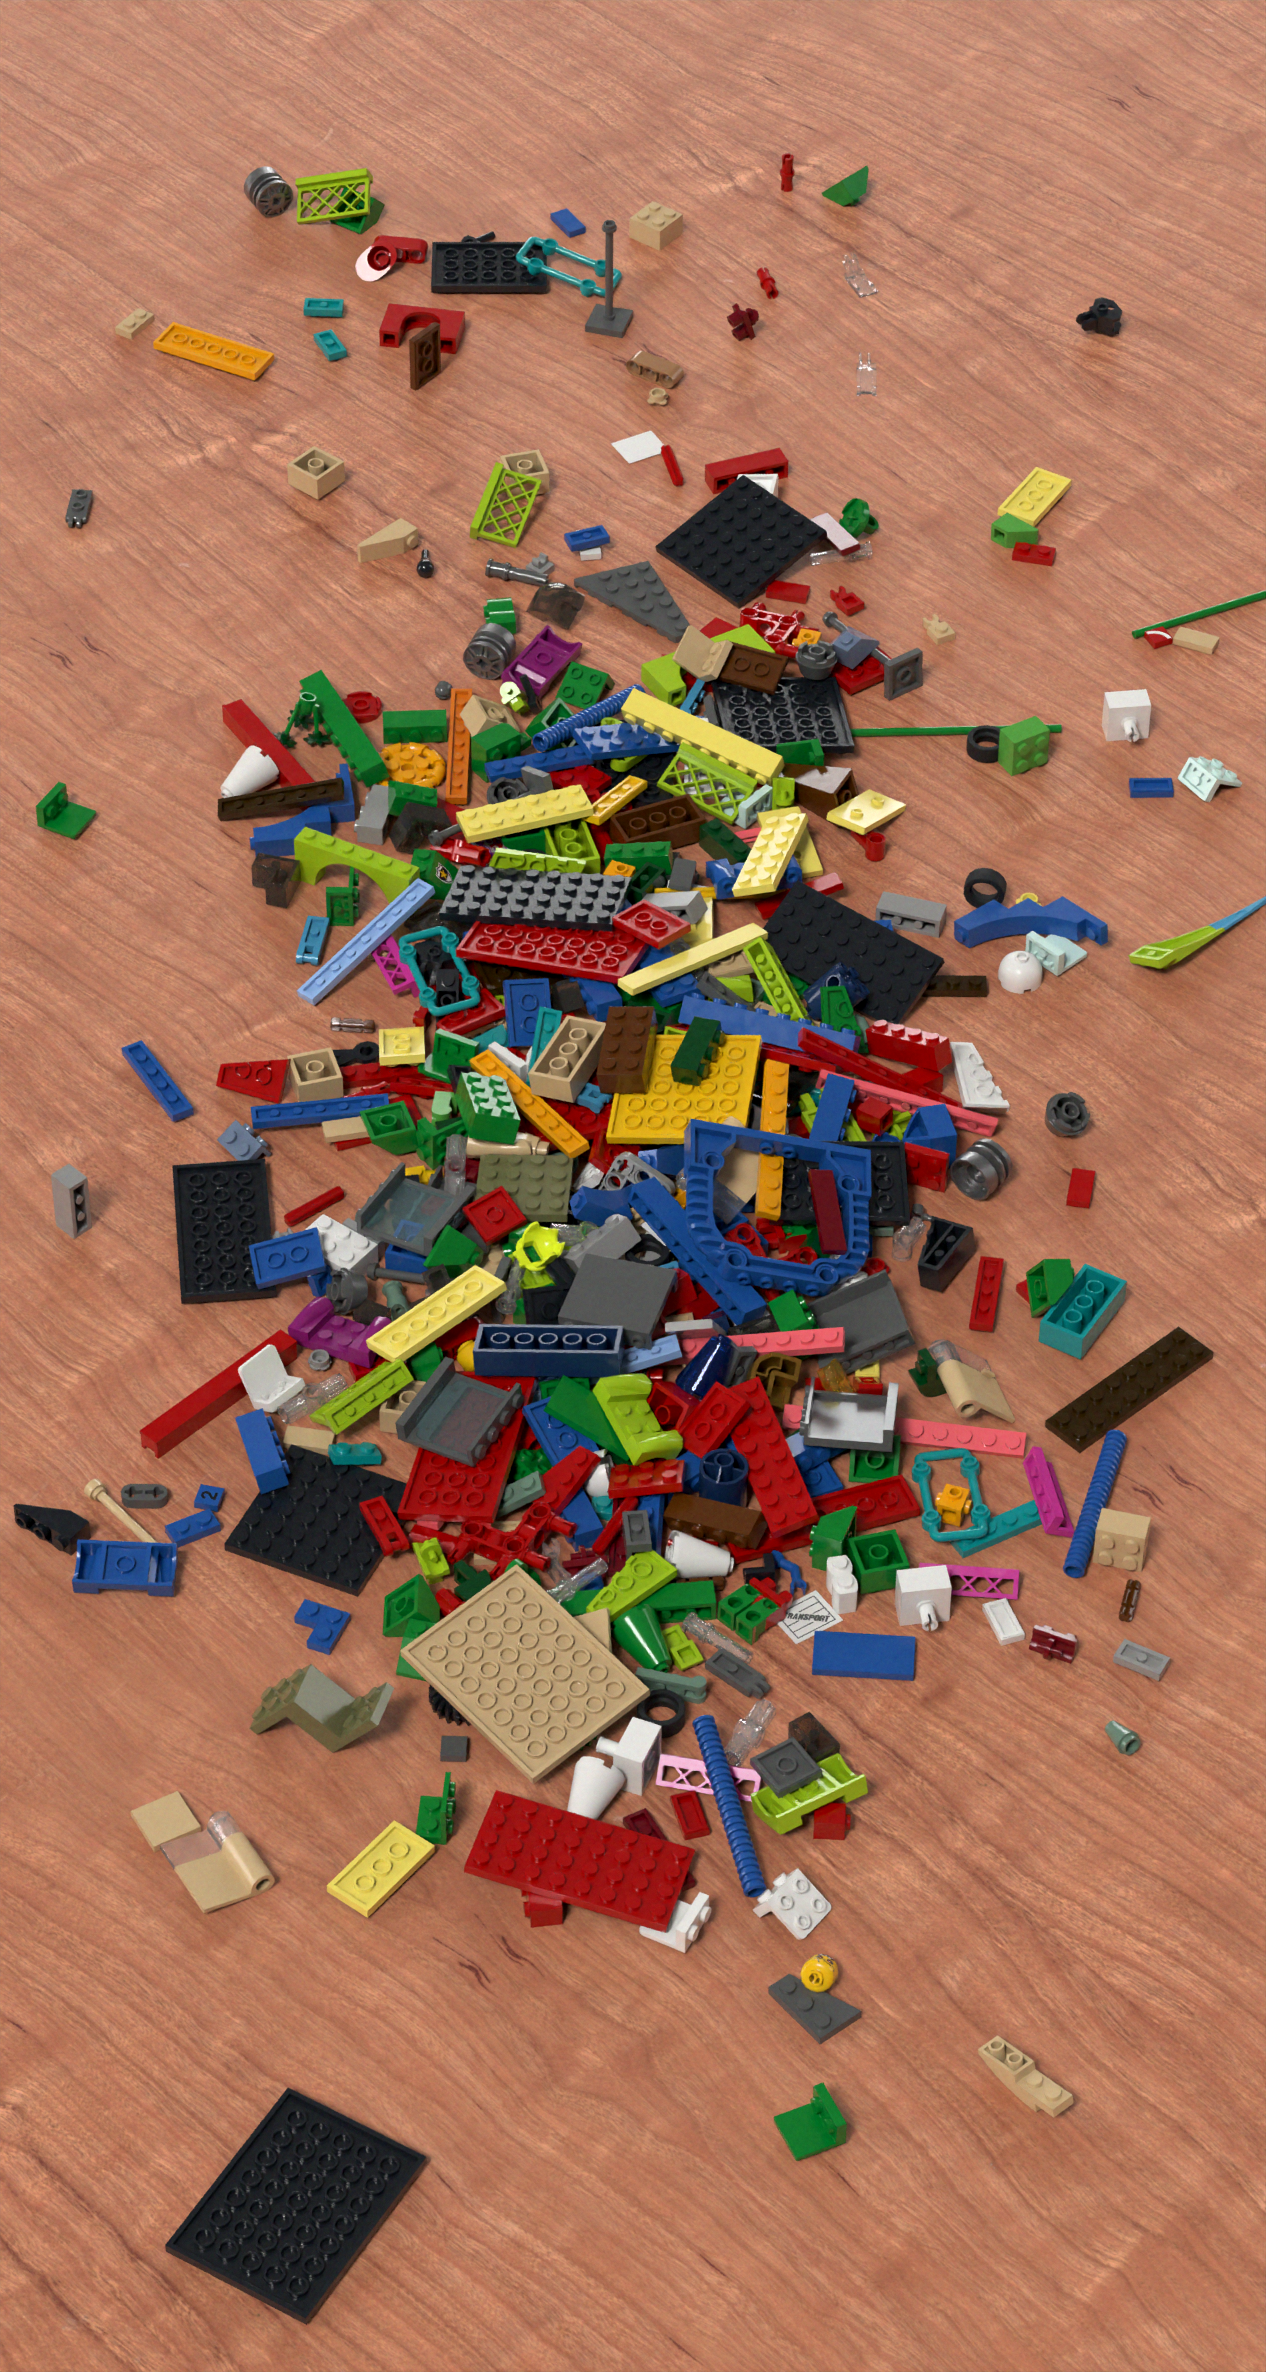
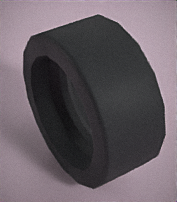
M990 725L973 728L967 737L966 750L968 755L973 760L982 763L997 762L1000 728ZM988 741L993 742L997 745L993 747H983L976 743Z
M978 868L967 876L963 894L966 901L976 908L992 900H996L1001 904L1005 897L1007 883L999 872L989 868ZM986 883L993 886L997 893L991 895L982 894L976 891L973 885Z
M651 1234L639 1235L641 1240L625 1253V1261L657 1267L670 1263V1249ZM642 1251H652L661 1256L652 1261H644L636 1258L634 1255Z
M651 1690L650 1696L637 1705V1718L662 1726L661 1738H668L679 1733L683 1728L685 1704L683 1699L671 1690ZM654 1707H668L676 1715L669 1720L659 1721L648 1717L646 1712Z

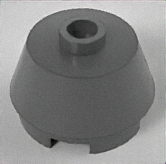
M818 640L817 644L808 645L806 641L799 646L796 660L804 677L812 680H821L831 674L837 662V655L833 651V645L828 642Z
M501 777L489 786L487 801L488 804L505 802L528 792V790L518 779L512 780Z
M1069 1092L1068 1094L1059 1093L1051 1097L1045 1112V1124L1049 1131L1060 1137L1081 1133L1086 1128L1090 1118V1113H1087V1108L1084 1105L1085 1100L1074 1092Z
M344 1267L340 1270L331 1271L330 1274L333 1278L331 1284L326 1285V1298L332 1302L334 1313L345 1315L362 1309L366 1304L368 1296V1286L364 1275Z

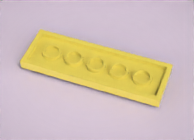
M572 785L563 789L550 790L541 794L528 795L523 798L510 799L501 803L488 804L483 807L456 812V820L469 844L592 816L594 812L582 786Z
M793 813L784 817L773 816L766 819L732 889L734 897L776 891L809 821L806 813Z
M475 1265L366 1340L367 1346L392 1363L397 1359H402L404 1362L507 1290L504 1281Z

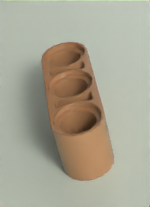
M638 351L626 362V368L630 374L664 388H672L684 377V371L678 364L645 351Z

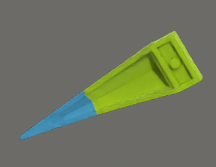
M1266 896L1210 925L1174 938L1144 945L1128 955L1130 962L1141 966L1167 969L1265 905Z

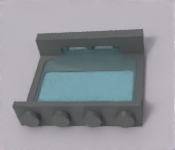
M401 1162L395 1170L393 1169L385 1182L379 1185L378 1190L373 1196H369L367 1203L356 1212L357 1233L428 1257L446 1225L456 1230L466 1218L462 1208L475 1201L476 1187L467 1185L457 1196L405 1178V1163Z
M445 1357L396 1421L398 1439L474 1467L485 1456L486 1450L491 1443L497 1440L502 1428L509 1424L511 1416L516 1409L522 1406L524 1396L522 1395L521 1384L516 1383L511 1391L507 1392L456 1373L454 1360Z

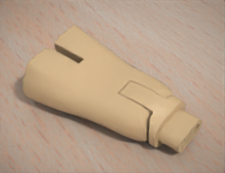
M517 1132L514 1145L473 1139L468 1136L466 1155L467 1158H480L481 1155L488 1154L548 1155L550 1142L541 1141V1138L522 1132Z

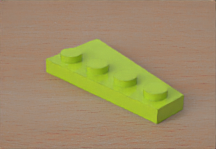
M496 848L489 867L582 873L586 860Z
M654 1550L637 1552L634 1556L631 1555L625 1567L620 1572H616L612 1577V1582L607 1587H603L586 1607V1613L608 1608L611 1623L677 1576V1569Z

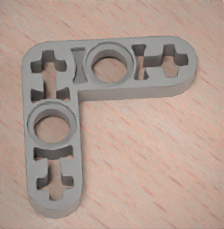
M623 1152L615 1158L598 1190L612 1191L625 1188L629 1181L637 1184L643 1181L640 1178V1171H645L648 1173L649 1178L656 1177L666 1187L671 1196L674 1195L676 1189L674 1183L669 1178L630 1152ZM626 1159L628 1161V1167H626L623 1171H620V1169L624 1165L623 1160ZM611 1176L619 1178L620 1187H616L611 1183Z

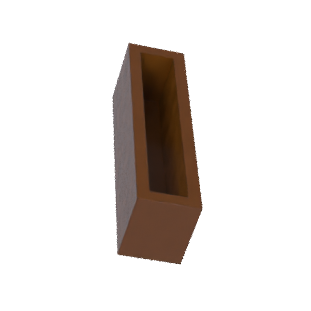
M679 1492L674 1493L663 1514L670 1530L692 1534L697 1538H710L718 1543L727 1542L735 1544L740 1548L756 1549L768 1526L761 1511Z

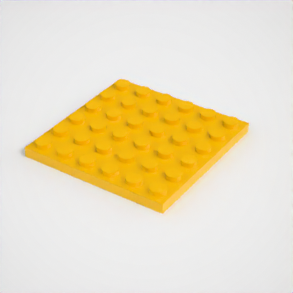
M656 1035L646 1093L614 1094L606 1135L607 1143L684 1144V1131L690 1119L722 1124L729 1116H732L747 1128L762 1046L761 1035H725L723 1043L718 1046L716 1058L714 1061H711L706 1078H703L700 1086L673 1081L670 1065L685 1035Z

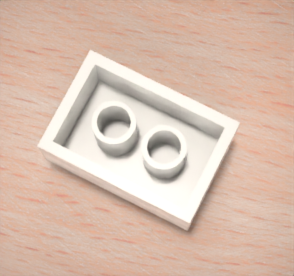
M324 1214L305 1229L318 1228L325 1264L330 1266L331 1271L340 1270L344 1267L365 1277L368 1265L378 1263V1244Z

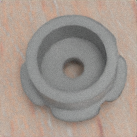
M318 1349L310 1354L308 1363L311 1369L324 1371L330 1367L332 1359L327 1351Z

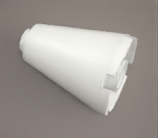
M249 746L221 785V796L227 798L254 793L273 783L279 778L277 777L279 770L276 764L268 755L264 757L260 754L262 750L259 747Z
M671 1531L668 1539H672L673 1542L672 1545L666 1546L664 1559L677 1569V1576L672 1580L720 1575L724 1577L727 1575V1572H732L734 1558L730 1557V1552L680 1531Z
M581 1757L575 1765L567 1811L597 1820L622 1788L625 1781L623 1773L613 1765L611 1769L604 1766L605 1761L599 1758Z

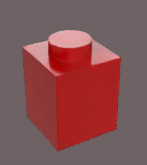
M869 1097L856 1110L858 1126L881 1136L893 1124V1106Z
M827 1803L814 1810L813 1839H845V1830H850L851 1814H846V1803Z

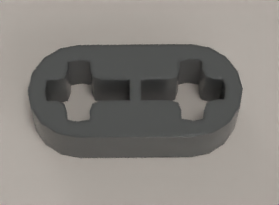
M128 1484L121 1490L122 1504L127 1508L158 1509L167 1504L168 1493L166 1487L160 1484Z

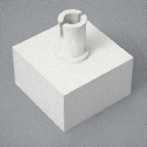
M1146 689L1104 693L1102 728L1106 741L1127 740L1131 742V739H1133V742L1138 739L1148 738L1151 703Z
M946 1565L896 1570L895 1608L900 1626L922 1624V1628L925 1631H929L928 1623H930L931 1631L938 1627V1622L949 1621L952 1587Z
M632 1717L620 1742L609 1740L602 1736L599 1738L596 1752L612 1756L613 1766L618 1768L625 1777L621 1790L640 1796L643 1795L659 1764L662 1726Z

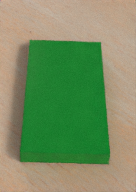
M563 1375L543 1411L628 1461L629 1456L595 1394Z

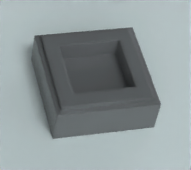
M442 1736L440 1761L466 1762L467 1736Z

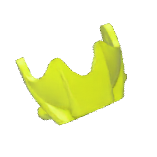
M536 1221L526 1228L522 1238L516 1244V1251L512 1254L514 1258H517L521 1269L526 1267L531 1271H540L561 1255L565 1242H558V1229L542 1227ZM533 1246L541 1260L531 1263L523 1248Z

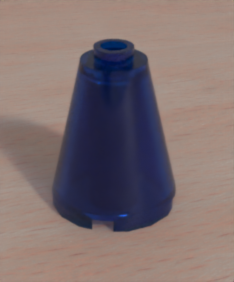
M721 1334L718 1337L712 1336L678 1374L675 1380L676 1385L692 1396L693 1394L700 1396V1400L704 1398L716 1381L724 1385L734 1348L730 1344L732 1341Z

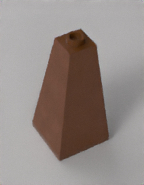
M784 763L785 766L778 776L794 778V802L828 821L826 818L829 811L859 795L852 768ZM828 821L829 823L835 825L838 828H844L838 824Z

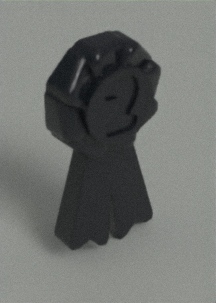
M366 1041L358 1043L353 1049L333 1050L339 1067H346L355 1061L364 1064L375 1063L379 1058V1045Z

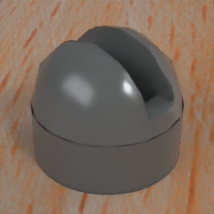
M440 681L435 687L436 697L442 700L450 697L452 685L446 681Z

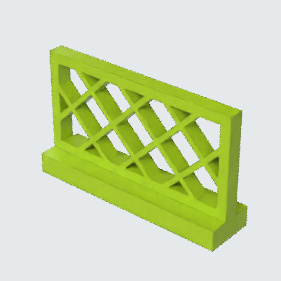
M367 168L296 178L295 185L298 188L297 223L301 225L369 215L371 184H373L372 174ZM360 185H365V189L360 195L355 192ZM341 188L349 189L343 197L337 194ZM329 190L331 193L323 200L320 195L323 191ZM312 193L313 196L305 202L303 194ZM354 193L357 198L349 204L346 199ZM336 196L340 200L332 207L328 202ZM318 198L322 203L314 210L310 205ZM362 200L365 203L364 209L356 210L354 207ZM345 203L348 208L344 212L339 213L336 211ZM325 206L330 208L326 215L319 214ZM309 208L312 213L309 217L303 218V213Z
M496 462L470 526L469 538L477 540L478 537L516 548L542 480L503 468L504 464ZM505 476L514 478L516 483L507 486L504 482ZM530 483L535 485V488L526 492L523 485ZM519 487L523 494L513 497L510 490ZM506 492L510 499L500 502L498 495ZM525 498L528 505L519 508L516 501ZM513 503L516 510L507 513L503 506ZM500 508L503 515L494 518L491 512ZM519 514L522 521L513 524L510 517ZM506 519L510 526L500 529L497 522ZM492 524L497 530L493 533L484 531L485 527ZM513 531L515 534L514 541L505 538L503 534Z
M682 742L678 753L657 782V787L677 797L686 794L684 788L695 787L697 794L690 795L697 807L732 825L739 815V805L754 794L758 780ZM680 761L686 764L688 769L678 771L676 764ZM701 772L706 775L707 779L697 781L694 773ZM690 774L692 782L682 783L680 776ZM676 777L678 784L669 785L665 781L667 778ZM721 782L725 784L726 788L715 790L713 783ZM709 784L711 791L701 793L699 786ZM740 792L745 796L743 799L734 800L732 793ZM728 793L730 801L720 803L717 795ZM713 796L716 804L708 805L704 803L703 798ZM732 806L734 813L732 816L723 813L722 808Z
M397 1359L393 1363L385 1361L310 1414L309 1417L312 1422L329 1426L333 1434H338L414 1379L402 1359Z

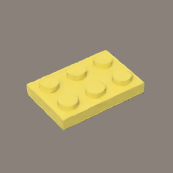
M424 1026L379 1029L380 1066L395 1067L398 1064L414 1066L424 1063Z

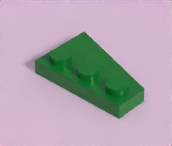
M845 986L820 987L822 1023L833 1025L834 1031L841 1032L842 1028L854 1030L855 1035L861 1037L858 1053H869L867 1045L864 1044L860 1026L857 1025L854 1010Z

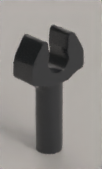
M491 231L476 238L467 235L463 237L461 242H487L495 238V233Z
M527 674L521 675L519 679L528 697V706L533 714L540 712L542 704L539 696L535 695Z

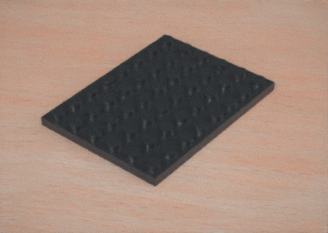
M288 2087L165 2244V2250L194 2267L307 2324L427 2164V2157Z

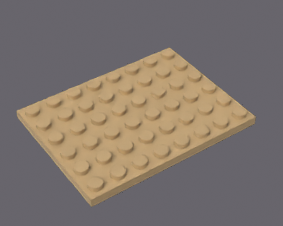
M517 1564L400 1650L401 1656L532 1784L650 1696V1689Z

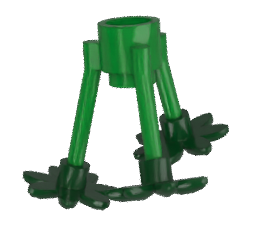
M308 692L301 693L299 701L295 704V709L290 710L292 716L287 718L289 722L285 731H282V733L277 732V734L271 732L283 746L286 744L288 747L293 748L297 744V742L290 740L289 732L293 723L295 728L301 724L305 729H308V724L314 723L313 734H308V737L303 738V740L308 742V745L317 743L319 746L322 745V742H330V739H328L330 735H322V732L319 731V705L316 704V696Z

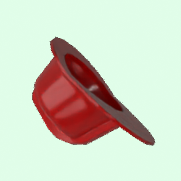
M385 240L373 243L356 261L355 266L358 276L370 282L378 280L388 272L397 259V251L394 245Z

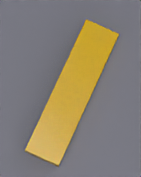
M629 775L592 804L594 815L583 817L581 820L601 825L647 788V781Z

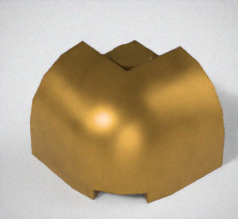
M770 1352L760 1356L751 1364L746 1381L759 1376L773 1410L784 1413L785 1404L789 1402L791 1388L798 1382L802 1360L781 1353Z

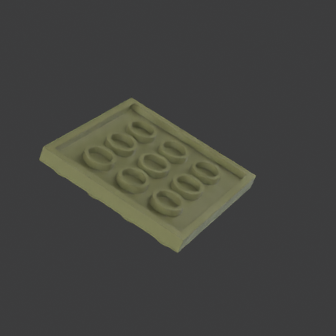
M481 1155L475 1200L503 1186L523 1213L527 1222H568L574 1158L565 1155Z

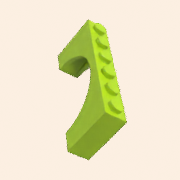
M749 624L710 638L715 643L728 640L775 653ZM675 652L641 664V681L659 700L672 706L681 704L686 699V685L682 677L688 672L672 660Z
M304 827L294 839L296 879L314 886L326 874L327 865L344 864L362 871L374 880L390 904L417 878L420 879V868L307 827ZM421 906L408 918V920H410L415 915V913L421 908Z

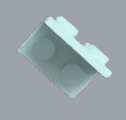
M1201 756L1199 758L1189 757L1177 778L1206 802L1211 801L1220 784L1240 787L1242 784L1234 772L1223 767L1224 764L1214 758L1208 760Z
M765 784L747 800L741 802L738 808L739 815L734 823L746 829L757 820V813L766 812L771 809L773 787ZM740 792L732 793L734 800L743 799L745 796ZM727 795L719 802L730 801L729 796ZM732 806L722 808L723 813L732 816L734 813Z
M1034 931L1026 935L1025 951L1034 954L1039 959L1041 966L1056 976H1059L1087 957L1085 950L1065 937L1051 934L1044 938Z

